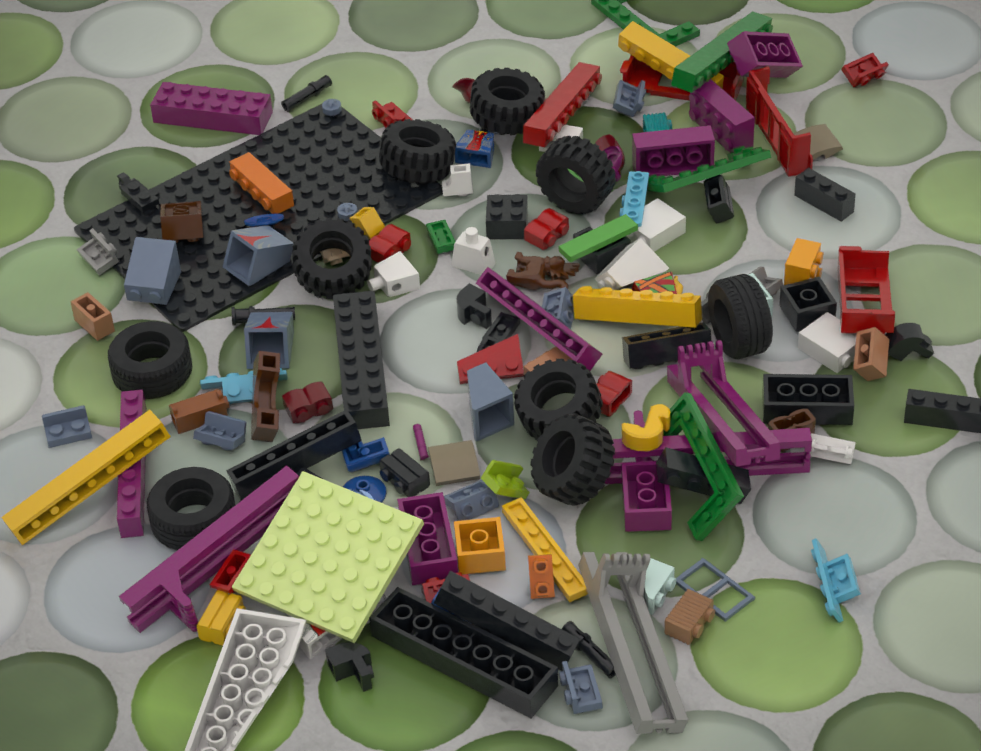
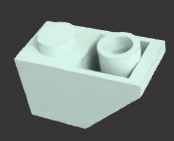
M650 558V563L646 570L643 595L651 615L654 614L658 607H662L668 591L671 592L676 585L674 567Z

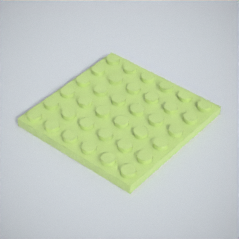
M302 471L232 585V589L239 594L292 617L304 619L308 624L355 643L422 529L424 522L420 518Z

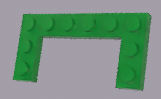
M591 0L593 6L623 30L634 21L675 47L700 36V29L689 21L661 34L657 33L622 5V3L629 0Z
M739 146L733 149L734 152L727 154L728 160L726 158L716 160L715 165L712 166L708 164L697 167L696 171L686 170L680 172L679 176L675 178L673 176L665 177V175L657 176V174L650 175L647 191L669 192L772 158L770 150L762 149V147L753 148V146L745 148V146Z
M684 392L670 408V429L668 431L663 430V436H677L682 430L684 431L714 490V494L687 522L695 540L703 541L738 504L744 495L692 394Z

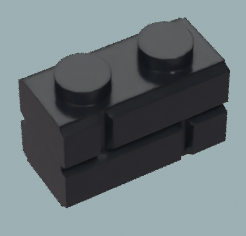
M717 175L703 181L707 209L715 223L732 219L734 217L730 187L723 175Z
M398 448L391 455L388 454L380 460L381 478L385 482H391L399 494L404 493L407 497H413L429 488V472L402 449Z

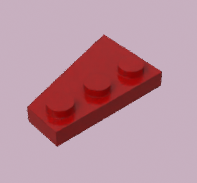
M518 334L457 361L459 383L467 384V370L485 362L500 379L523 377L524 369Z

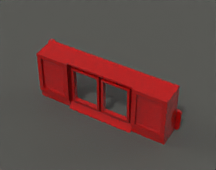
M630 55L629 60L623 61L620 73L623 74L624 82L638 87L643 80L645 81L644 89L650 95L690 101V92L680 88L659 86L663 74L652 69L646 63L637 60L636 57ZM733 62L719 73L724 76L722 89L734 100H737L744 77H741L738 73L736 63Z
M769 66L750 70L746 84V110L755 117V124L760 127L775 151L777 160L787 176L799 175L807 168L812 169L813 157L810 154L811 134L809 132L795 136L767 93L768 84L770 83Z
M859 246L839 247L837 272L841 333H857L858 331L876 327L883 334L894 333L895 311L892 310L888 270L889 251L862 250ZM845 286L879 287V295L846 294ZM846 301H879L881 310L847 309Z

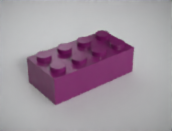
M743 31L727 42L730 49L729 52L736 63L737 71L741 77H749L750 70L769 66L771 78H787L803 67L789 33Z
M710 79L694 92H690L689 117L699 126L711 125L715 140L725 150L731 153L734 152V148L739 146H745V148L754 146L755 117Z
M711 125L632 134V166L634 172H648L649 176L655 174L657 176L679 175L680 172L686 170L696 171L697 167L701 165H714L715 138Z
M443 492L397 499L398 510L420 518L424 522L422 529L406 554L412 586L425 583L427 579L438 577L439 580L446 579L450 571L458 573L457 556Z

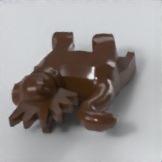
M517 252L515 255V260H517L516 272L514 269H509L506 279L514 286L530 290L564 287L568 289L569 285L566 279H569V275L575 276V272H579L580 264L565 263L561 256H554L552 258L546 256L542 258L540 256H523L522 252ZM551 275L552 280H545L546 276L549 277Z

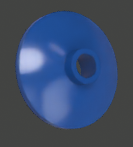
M265 214L254 216L244 220V224L250 227L265 225L271 227L282 221L284 215Z
M358 476L350 479L343 486V488L352 489L353 492H359V490L366 491L375 501L380 503L386 497L384 483L373 476Z

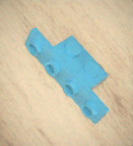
M630 171L626 195H622L623 208H620V216L628 215L638 224V227H641L649 173Z
M280 368L278 381L287 380V371ZM249 371L246 375L230 373L226 377L220 378L217 376H207L205 379L200 380V385L203 390L222 387L223 396L227 397L229 404L252 401L253 371Z
M815 538L812 540L814 549L811 550L815 562L818 563L816 572L823 582L820 588L828 601L825 603V607L830 616H834L838 622H842L843 617L839 603L861 594L852 560L848 554L828 561L824 548Z

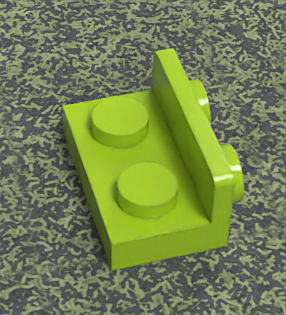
M492 460L481 476L485 484L497 495L514 498L522 497L526 500L530 493L525 488L524 482L518 478L523 471L521 465Z

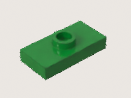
M446 220L426 224V230L437 254L454 250L456 241Z

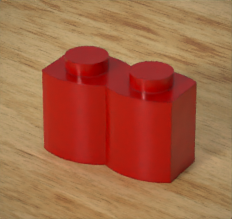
M547 208L537 219L532 220L525 227L524 240L542 250H546L555 244L556 239L567 234L569 218L551 208Z
M393 224L385 226L379 235L369 240L372 260L379 263L401 251V253L407 251L411 246L410 233Z
M608 371L600 376L597 386L603 401L601 413L610 417L617 411L620 404L627 400L632 393L631 379L612 371Z

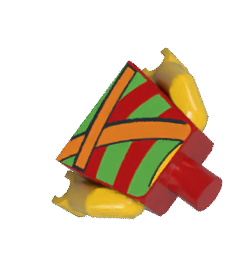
M669 271L634 281L632 291L651 290L653 293L671 291L673 294H682L683 285L678 281V276H674L673 279L672 272Z

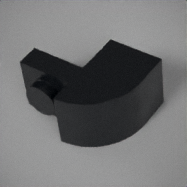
M469 283L458 293L456 298L458 319L464 325L472 321L476 325L487 329L492 325L491 309L486 307V291Z
M899 324L894 327V333L885 334L889 338L888 355L899 361H902L912 351L928 359L934 354L931 345L932 341L927 335L922 333L919 324Z
M345 642L325 649L327 665L336 682L355 675L363 692L372 689L371 678H374V673L372 670L371 654L365 646L358 643Z

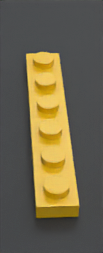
M521 497L502 505V513L534 555L552 554L553 579L567 600L572 602L588 595L583 577Z

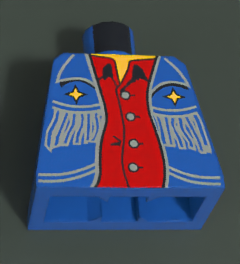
M480 128L479 131L467 130L456 144L455 163H470L473 166L491 168L495 147L494 134L490 133L488 129Z

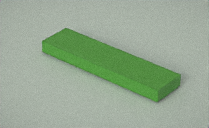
M625 214L560 245L559 252L569 262H573L637 231L638 224Z

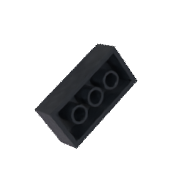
M763 374V423L768 424L771 420L780 416H789L796 410L808 409L816 418L815 425H853L854 392L852 375Z

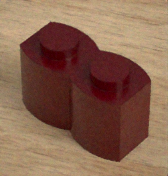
M321 381L313 382L303 389H294L282 395L284 408L292 423L305 422L313 416L325 415L334 409L332 398Z

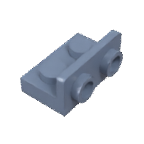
M566 287L544 293L542 308L571 329L574 320L573 294Z
M84 405L42 415L49 448L92 438Z
M483 480L444 496L446 506L454 510L457 521L470 520L499 507L497 495Z

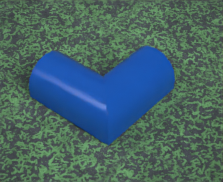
M384 437L365 444L360 441L342 450L349 472H355L378 464L382 458L388 454L390 455Z

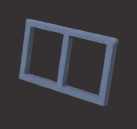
M704 558L676 578V584L684 591H687V589L695 591L683 581L702 566H705L722 580L702 595L709 598L727 583L743 594L746 598L727 613H724L715 605L713 606L715 614L725 622L755 600V596Z

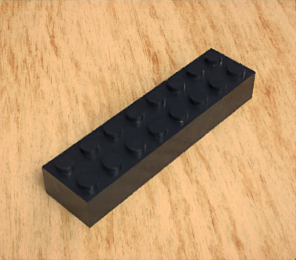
M375 291L333 295L344 410L347 409L358 429L390 426Z
M399 587L369 617L372 637L532 719L559 686L557 666Z

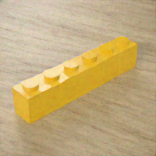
M634 21L619 34L618 47L621 50L631 54L637 60L646 63L652 69L659 71L671 80L674 68L690 57L687 53ZM718 73L711 80L720 88H723L724 76Z
M582 286L573 294L574 319L694 328L702 320L701 296L694 295L693 293L673 294L671 291L653 293L651 290L638 292L632 291V289L612 290L610 287L593 289L591 286Z

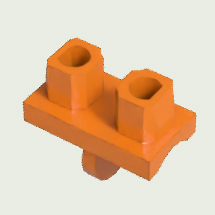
M552 554L529 555L531 599L555 597Z

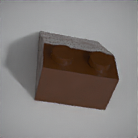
M201 201L161 204L162 240H172L177 243L180 239L194 242L199 241V238H203Z

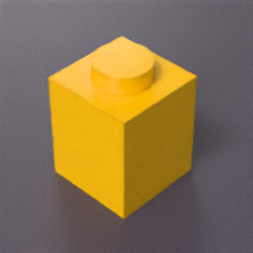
M364 207L350 217L351 222L355 224V228L360 227L368 239L379 235L380 231L385 227L374 207Z

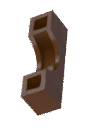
M258 351L253 363L251 440L273 442L278 432L279 410H276V388L280 373V353Z

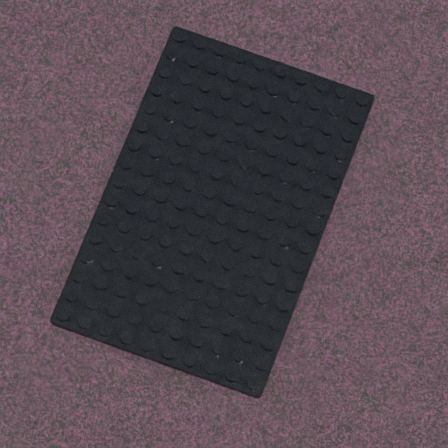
M322 104L150 188L149 190L159 198L160 204L142 213L127 200L75 226L74 231L85 242L93 238L90 233L92 228L97 233L101 232L105 236L107 244L112 243L118 252L115 255L119 262L112 266V268L125 279L135 238L162 239L161 204L201 201L203 238H199V241L194 242L180 239L176 243L181 269L180 276L167 305L150 303L171 324L184 332L294 274L292 254L290 262L251 286H248L223 268L231 231L252 228L244 224V220L248 218L272 214L269 210H265L258 200H254L247 190H243L237 181L232 180L229 174V161L250 152L292 190L294 206L279 213L284 215V219L271 227L293 243L297 240L299 232H304V227L308 224L312 226L314 221H326V218L337 220L339 218L337 208L343 203L355 204L357 211L364 207H374L383 224L386 225L443 194L442 185L437 181L435 183L426 182L425 184H419V182L409 183L406 180H399L398 177H392L389 172L383 169L379 162L381 137L342 106L339 114L328 116L323 113ZM321 252L314 257V262L322 259Z

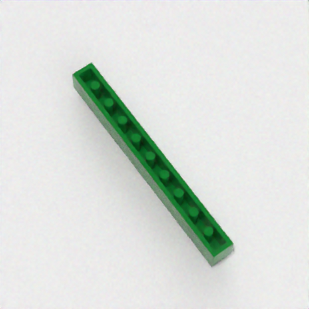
M752 11L674 68L671 85L691 93L734 62L727 42L743 31L771 33L773 18Z

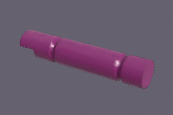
M420 424L413 425V431L420 460L429 458L422 427Z

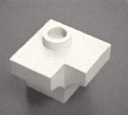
M470 163L450 165L451 175L448 179L442 181L443 196H467L472 194L473 185Z

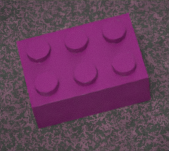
M656 461L621 462L625 532L671 530L672 507L670 487L658 482Z

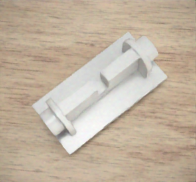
M811 433L812 449L810 454L812 457L852 464L856 442Z

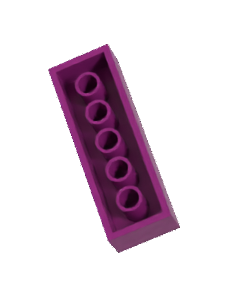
M162 82L150 104L153 123L260 135L264 132L273 113L271 94L172 82Z

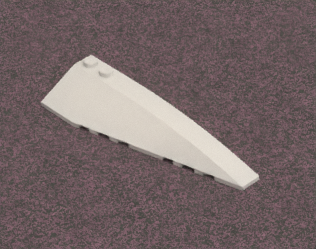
M236 609L185 751H234L292 665L307 623L306 620Z

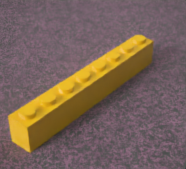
M148 410L1 518L21 545H24L171 436L157 416L151 410Z

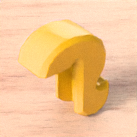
M663 404L651 406L644 428L635 424L622 423V443L636 451L657 449L663 442V430L668 431L670 429V409Z

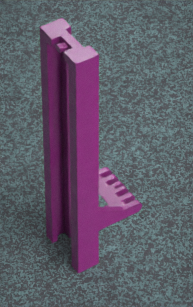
M717 340L715 342L716 349H714L713 341L707 342V350L705 343H697L694 345L695 352H693L692 345H686V353L683 346H678V364L667 366V382L679 397L684 392L692 394L715 441L736 467L751 464V458H754L755 463H760V456H764L765 462L779 460V440L727 381L722 341ZM699 366L704 371L700 372V377L760 448L747 450V447L693 384L691 367Z
M637 410L634 412V424L644 428L643 413ZM810 428L770 430L779 440L780 449L804 448V452L780 453L779 460L767 462L764 461V456H760V463H755L754 458H751V464L737 466L748 469L749 476L810 473V452L812 449ZM747 431L734 432L747 447V450L760 448ZM686 435L663 436L662 444L657 449L651 451L632 450L622 443V439H613L614 444H612L615 448L613 459L635 457V462L654 461L651 456H660L665 447L695 454ZM728 456L724 457L727 464L735 466ZM614 463L610 469L611 475L606 479L605 484L621 483V463Z
M285 466L119 596L120 601L126 604L131 612L127 616L128 622L141 633L170 610L191 631L197 632L198 619L188 595L219 571L233 549L244 552L263 537L299 476L288 466Z

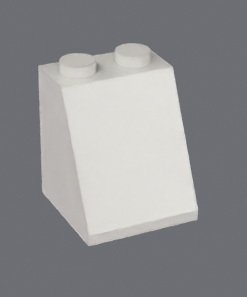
M639 238L627 245L594 279L598 282L597 285L600 289L610 287L612 290H621L632 286L634 281L662 274L669 267Z

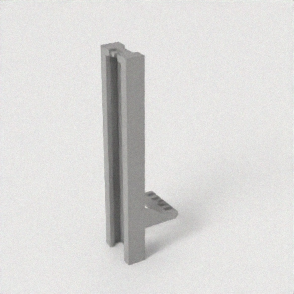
M583 552L578 566L636 734H649L654 729L657 733H661L663 728H666L667 733H683L688 717L643 597L650 554H643L641 558V554H634L632 557V554H627V552H616L610 558L608 553H604L598 564L594 552ZM611 575H617L665 708L667 720H653L607 590V584Z

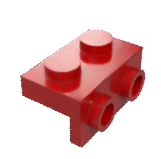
M870 53L844 65L841 71L854 88L858 85H866L873 78H881L886 73L885 70L889 64L887 62L881 64L875 54Z

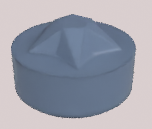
M337 99L325 100L322 103L323 113L328 116L339 114L342 110L341 102Z
M343 203L337 208L338 217L344 219V221H351L350 217L358 212L357 206L353 203Z

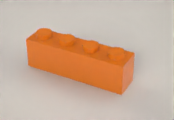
M250 152L229 161V174L232 180L237 181L243 190H247L254 200H258L265 210H269L272 214H279L294 206L292 190Z

